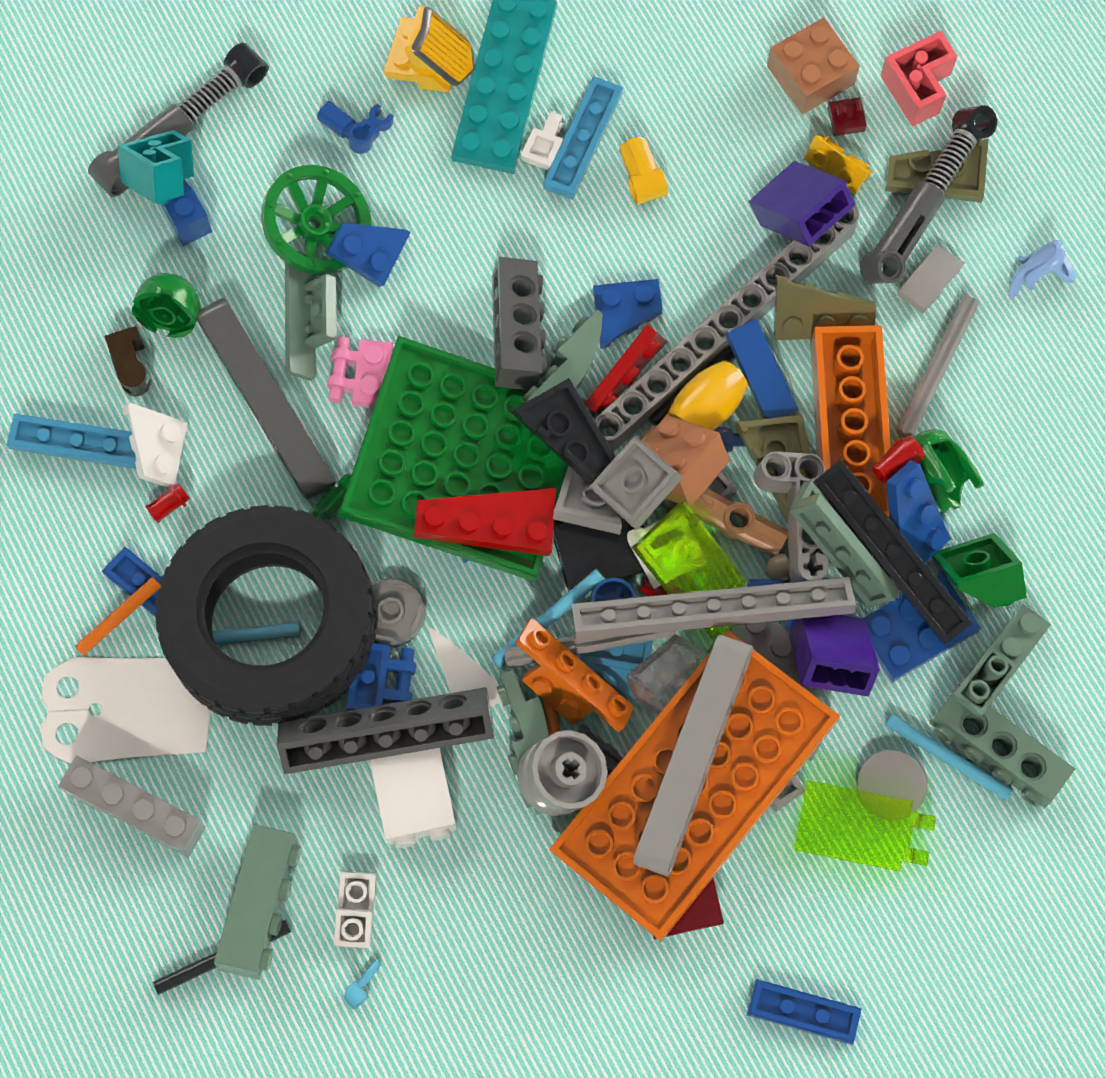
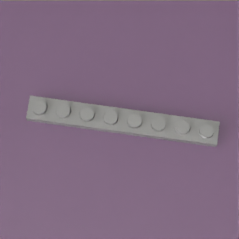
M850 577L576 603L572 604V619L575 639L586 640L852 614L856 610V601Z

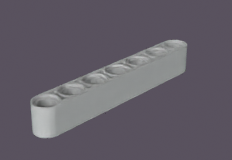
M720 634L718 635L637 846L633 860L634 865L666 877L670 875L749 666L754 646Z

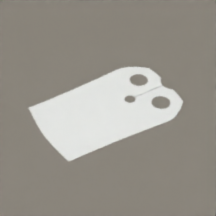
M76 657L66 660L44 676L42 701L45 702L48 711L52 712H48L45 721L41 723L43 748L65 762L72 763L76 755L89 762L145 756L206 753L210 710L189 693L166 658ZM64 677H73L78 682V692L71 698H63L57 693V684ZM99 703L102 706V711L99 715L94 716L87 709L92 704ZM65 723H71L78 729L77 739L69 745L61 744L56 739V730Z

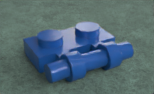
M373 643L372 652H369L367 655L369 660L362 673H358L355 676V681L349 686L347 711L384 705V702L397 703L412 700V693L409 690L411 676L415 675L416 663L413 662L415 650L412 648H401L400 659H390V645ZM388 672L398 674L396 690L386 689Z

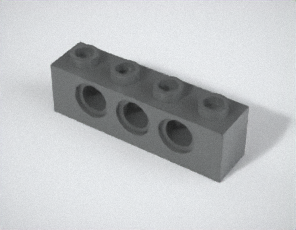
M499 257L492 274L495 387L530 390L533 386H537L539 379L543 378L546 374L547 360L542 358L541 350H543L546 335L545 330L540 329V322H542L544 316V302H539V295L543 288V275L538 274V261Z

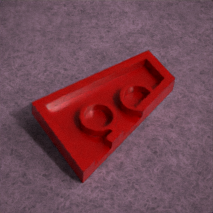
M647 324L588 398L585 405L598 415L601 414L619 397L627 386H630L637 379L644 367L668 341Z

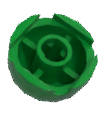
M170 273L155 274L143 281L133 299L132 314L149 331L156 333L157 328L170 331L166 337H185L192 333L198 320L197 315L201 309L199 295L194 286L179 275Z

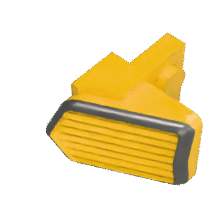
M419 6L415 18L401 17L383 72L386 78L417 82L420 89L449 93L451 86H458L474 71L471 44L465 35H462L430 7Z

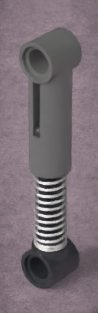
M247 43L237 44L226 55L224 59L225 67L218 71L217 75H213V78H209V82L200 85V89H196V93L192 92L191 96H187V100L183 99V103H178V106L174 103L171 104L122 144L175 130L184 136L193 130V120L198 121L197 117L202 118V113L206 114V110L211 111L210 107H215L214 103L219 104V99L224 100L223 96L228 97V92L232 93V89L237 90L240 86L252 88L259 84L267 75L269 70L268 64ZM118 147L113 152L106 151L101 153L89 165L88 174L110 197L119 196L129 188L121 183Z
M985 105L967 107L958 110L954 114L952 119L953 136L947 141V145L944 146V150L938 155L935 164L929 169L926 178L916 183L875 249L862 257L860 273L866 282L870 284H888L898 282L903 277L907 258L946 198L943 191H947V187L953 181L952 177H956V173L959 172L958 168H961L962 163H965V159L968 158L967 154L971 153V149H974L981 139L988 138L995 132L998 119L991 107Z

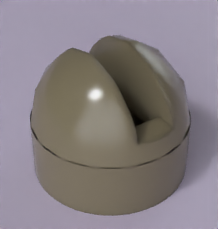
M785 553L775 555L767 562L765 571L769 579L790 580L789 561Z

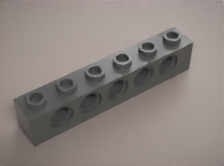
M487 687L281 722L278 725L277 748L284 774L494 739L493 716Z

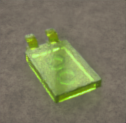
M680 502L631 547L668 595L741 588L747 582L686 502ZM730 626L704 628L710 638H714L719 634L724 635L727 630H732Z
M807 780L794 850L899 872L902 861L927 866L930 852L911 848V836L913 827L934 831L936 816L912 812L913 801Z

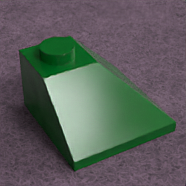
M995 533L939 550L932 556L935 563L958 590L994 608L1009 606L1015 601L1027 598L1022 562Z

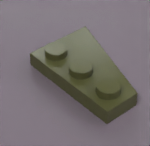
M989 139L981 140L979 144L975 145L974 149H971V153L967 154L968 158L965 159V163H962V167L958 168L959 172L956 173V177H952L953 181L950 182L947 191H943L945 199L982 203L985 190ZM922 150L889 156L885 191L910 194L916 183L926 178V174L929 173V169L935 164V160L938 159V155L941 154L942 150L932 152Z
M776 275L775 340L811 339L815 327L875 326L876 306L874 301L841 292L831 293L817 289L815 285L804 283V285L788 281L786 277Z
M802 415L740 421L735 425L738 434L757 467L765 455L770 452L810 454ZM766 467L767 472L771 476L779 477L775 469ZM799 469L802 476L812 479L811 474L807 470ZM771 492L785 518H788L787 493Z

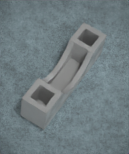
M77 755L58 785L70 797L129 824L158 843L187 858L191 855L206 828L202 821L193 815Z

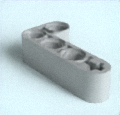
M770 452L765 455L754 471L753 478L757 487L763 491L787 493L790 581L793 583L823 580L829 569L828 557L815 542L814 544H809L803 540L801 534L808 533L789 510L802 484L810 480L813 482L825 472L824 463L814 454ZM766 467L775 469L779 477L771 476L767 472ZM799 469L807 470L811 474L812 479L802 476Z

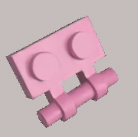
M343 336L337 337L336 348L332 349L331 361L334 362L332 376L328 377L327 388L330 390L329 401L341 403L343 392L352 393V406L374 408L393 352V342L360 339L358 351H350V339ZM347 365H356L355 379L345 378Z

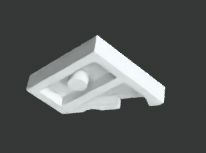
M132 403L123 405V414L128 416L132 431L129 439L131 448L136 455L135 465L138 477L168 487L170 484L174 486L188 422Z

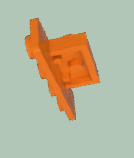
M534 619L529 620L518 636L516 644L533 658L537 664L526 671L521 681L571 724H575L594 711L617 732L624 729L634 710V706Z

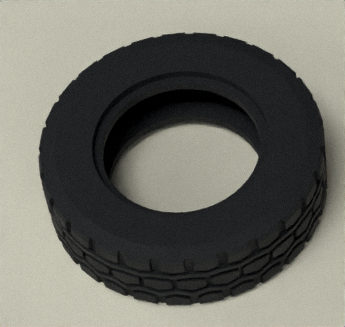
M268 505L250 506V509L244 510V508L228 512L226 516H219L205 524V527L201 530L198 529L185 541L184 546L179 547L170 560V566H167L160 581L161 589H158L155 605L156 609H158V612L155 613L156 631L159 633L158 639L163 654L189 693L202 705L207 706L209 710L222 717L227 716L230 720L243 724L250 722L256 726H272V723H278L279 725L281 722L313 716L319 713L320 709L328 708L340 699V695L349 690V686L356 679L355 676L358 673H362L369 660L367 655L369 652H372V645L376 637L374 632L377 628V611L368 574L352 544L342 533H337L335 527L323 519L318 520L316 515L300 509L296 511L292 507L278 505L274 507H269ZM272 566L289 568L307 576L322 592L324 607L320 626L311 642L302 651L283 662L260 666L236 661L216 646L212 632L214 609L224 590L234 580L249 571Z

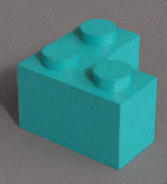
M171 130L117 146L121 183L155 204H167L174 198L184 196L183 179L194 176L191 139L175 130Z

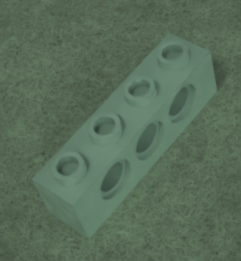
M959 684L929 723L935 728L934 732L946 742H955L963 748L962 752L968 759L977 764L981 762L993 770L991 774L1005 785L1012 784L1021 791V797L1029 804L1036 807L1040 805L1043 808L1048 806L1072 775L1075 768L991 706L979 718L951 697L961 685ZM963 721H973L978 726L979 734L972 735L964 730ZM998 741L1003 743L1007 748V756L997 755L992 749V742ZM1021 763L1033 765L1036 769V777L1030 778L1024 775L1021 770Z

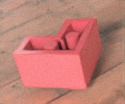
M942 31L887 56L883 64L880 77L912 127L940 114L946 98V93L938 81L952 74L958 55Z

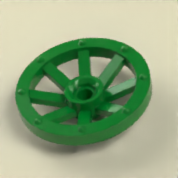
M303 165L292 168L280 175L268 189L262 203L261 223L269 245L285 263L305 273L325 275L347 268L335 259L316 260L317 240L327 249L332 240L327 233L335 234L338 226L342 224L332 222V218L349 206H352L357 224L372 226L371 214L363 194L345 175L325 166ZM317 180L311 205L307 204L298 181ZM327 184L338 189L345 197L326 209L322 204ZM286 187L299 213L277 203L280 193ZM276 216L295 224L296 228L281 235L276 223ZM309 222L314 223L316 228L312 227ZM300 237L305 238V256L291 248L288 243Z

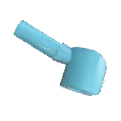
M375 959L361 978L346 988L344 999L353 1010L357 1009L369 998L362 988L367 985L381 966V963Z

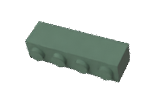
M253 824L214 960L218 971L260 980L262 970H269L273 956V949H269L272 935L278 936L283 918L282 914H278L281 901H287L292 887V880L288 879L291 866L297 867L301 854V846L297 845L295 833Z

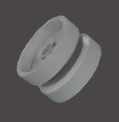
M568 730L555 732L529 747L520 759L517 778L519 790L529 805L540 813L558 816L572 813L596 800L605 787L608 771L605 756L597 743L585 734Z

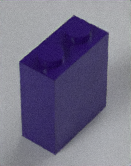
M793 161L748 201L760 226L807 246L812 245L855 206V202L844 179Z
M846 615L795 619L789 633V638L801 686L869 697L880 668L865 619Z

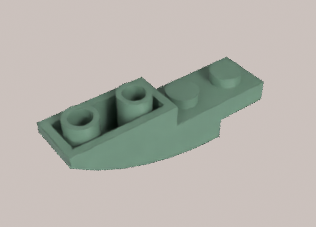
M597 309L589 318L583 316L572 330L574 334L569 339L563 336L552 350L555 356L550 365L551 368L542 379L544 383L539 388L533 386L523 397V403L528 402L568 378L575 389H579L594 359L600 341L602 312Z
M1022 604L951 697L981 718L1051 624Z
M510 670L500 674L502 685L496 688L502 705H510L514 717L509 718V723L515 738L522 737V740L511 743L513 754L508 755L514 775H517L520 759L527 749L547 738L549 733L539 697L525 701L515 672ZM522 795L526 807H532L527 803L524 796ZM534 808L536 815L542 814Z

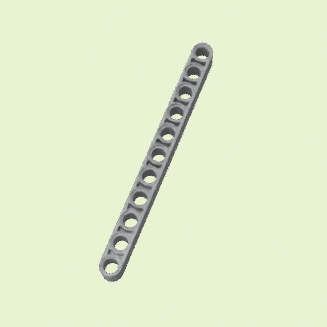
M856 204L843 216L849 220V223L844 224L837 221L819 237L826 240V244L814 242L812 245L807 246L793 240L598 415L595 422L600 430L605 427H611L617 432L610 437L604 436L612 451L628 440L649 421V417L729 346L724 333L753 319L759 321L775 307L776 286L770 285L767 280L776 279V275L786 277L790 282L800 284L852 237L860 215ZM790 259H801L804 262V264L796 265L792 263ZM754 300L758 303V306L748 307L743 301ZM731 321L735 327L724 328L720 322ZM707 342L712 348L703 350L697 347L696 344ZM684 363L688 369L677 371L672 365ZM652 384H659L665 390L655 393L648 387ZM633 405L638 407L641 412L632 415L628 414L624 409L627 406Z

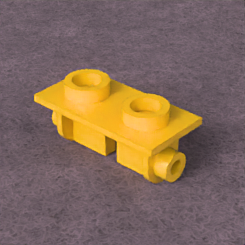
M815 135L804 160L820 171L844 179L849 191L856 195L863 181L866 182L873 173L869 169L870 165L862 162L852 154L848 157L844 155L846 150L830 140V137L826 136L824 138L821 135Z

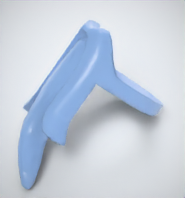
M1061 240L1052 241L1028 256L1018 257L1019 262L1023 265L1016 271L1012 279L1009 292L1010 300L1014 299L1024 281L1026 286L1032 291L1035 282L1051 271L1066 283L1075 281V272L1065 256V250L1061 248Z

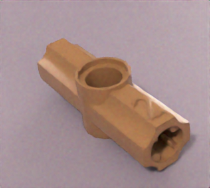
M706 489L690 508L686 507L684 510L687 514L719 529L724 537L731 540L738 539L771 557L779 554L788 537L787 529L754 513L749 505L742 502L734 503L709 489ZM738 515L743 520L744 526L742 528L733 526L729 516Z

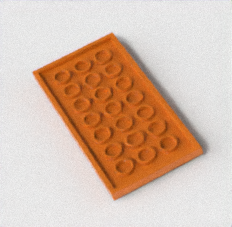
M727 630V632L723 635L731 639L743 642L729 630ZM754 649L676 861L668 877L634 865L633 860L711 651L607 777L605 787L598 798L581 809L549 849L550 852L660 942L663 941L840 720L838 713Z

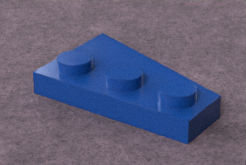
M910 460L887 481L889 516L895 522V527L924 563H926L951 538L920 464Z

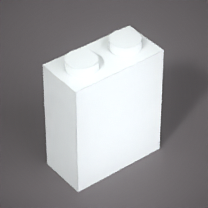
M440 748L370 760L383 830L388 845L394 844L395 848H405L416 844L415 839L429 836L431 841L441 840L450 837L451 831L457 830Z

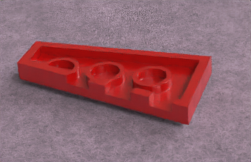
M556 488L418 500L415 509L413 537L550 556L553 544Z

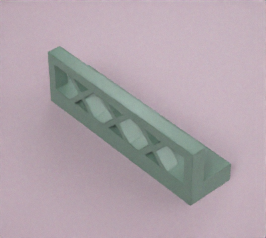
M811 480L804 482L789 512L844 578L850 577L852 588L868 607L896 600L900 591L815 484Z

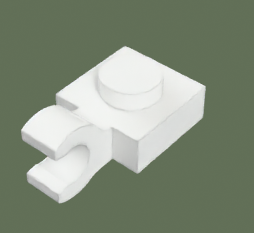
M551 111L543 131L533 128L521 153V161L549 171L563 142V138L558 137L564 126V123L561 122L563 115Z

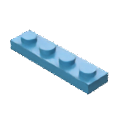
M593 76L543 182V189L571 200L574 199L623 94V87Z
M14 414L6 444L11 450L136 469V455L131 448L129 436L132 435L130 431Z

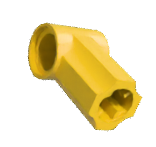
M634 137L620 145L619 152L629 176V188L635 204L638 205L668 196V187L664 173L661 168L656 167L646 138Z

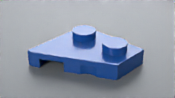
M342 223L338 226L325 253L371 283L381 287L385 285L411 232L405 229Z
M659 279L593 285L595 311L598 309L603 313L599 341L600 349L609 347L613 340L625 333L627 335L632 333L642 323L650 322L662 314L663 308Z

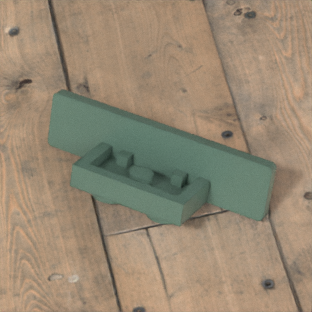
M285 263V371L289 375L310 381L316 377L315 348L337 339L336 277L325 274L315 279V274L299 271Z

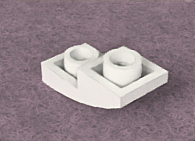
M340 872L334 946L370 948L377 873Z

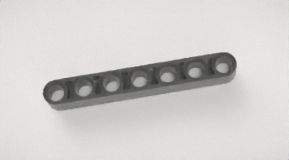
M223 297L200 309L197 315L200 327L305 500L307 501L334 486L336 482L329 468L225 298Z

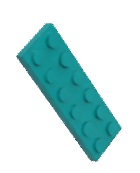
M492 1L451 154L453 162L511 174L515 173L557 10V1Z

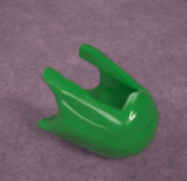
M929 429L913 437L924 451L925 457L920 461V466L940 514L946 513L950 507L955 510L961 506L962 489L968 479H970L975 489L985 485L978 470L961 447L950 438L948 433Z

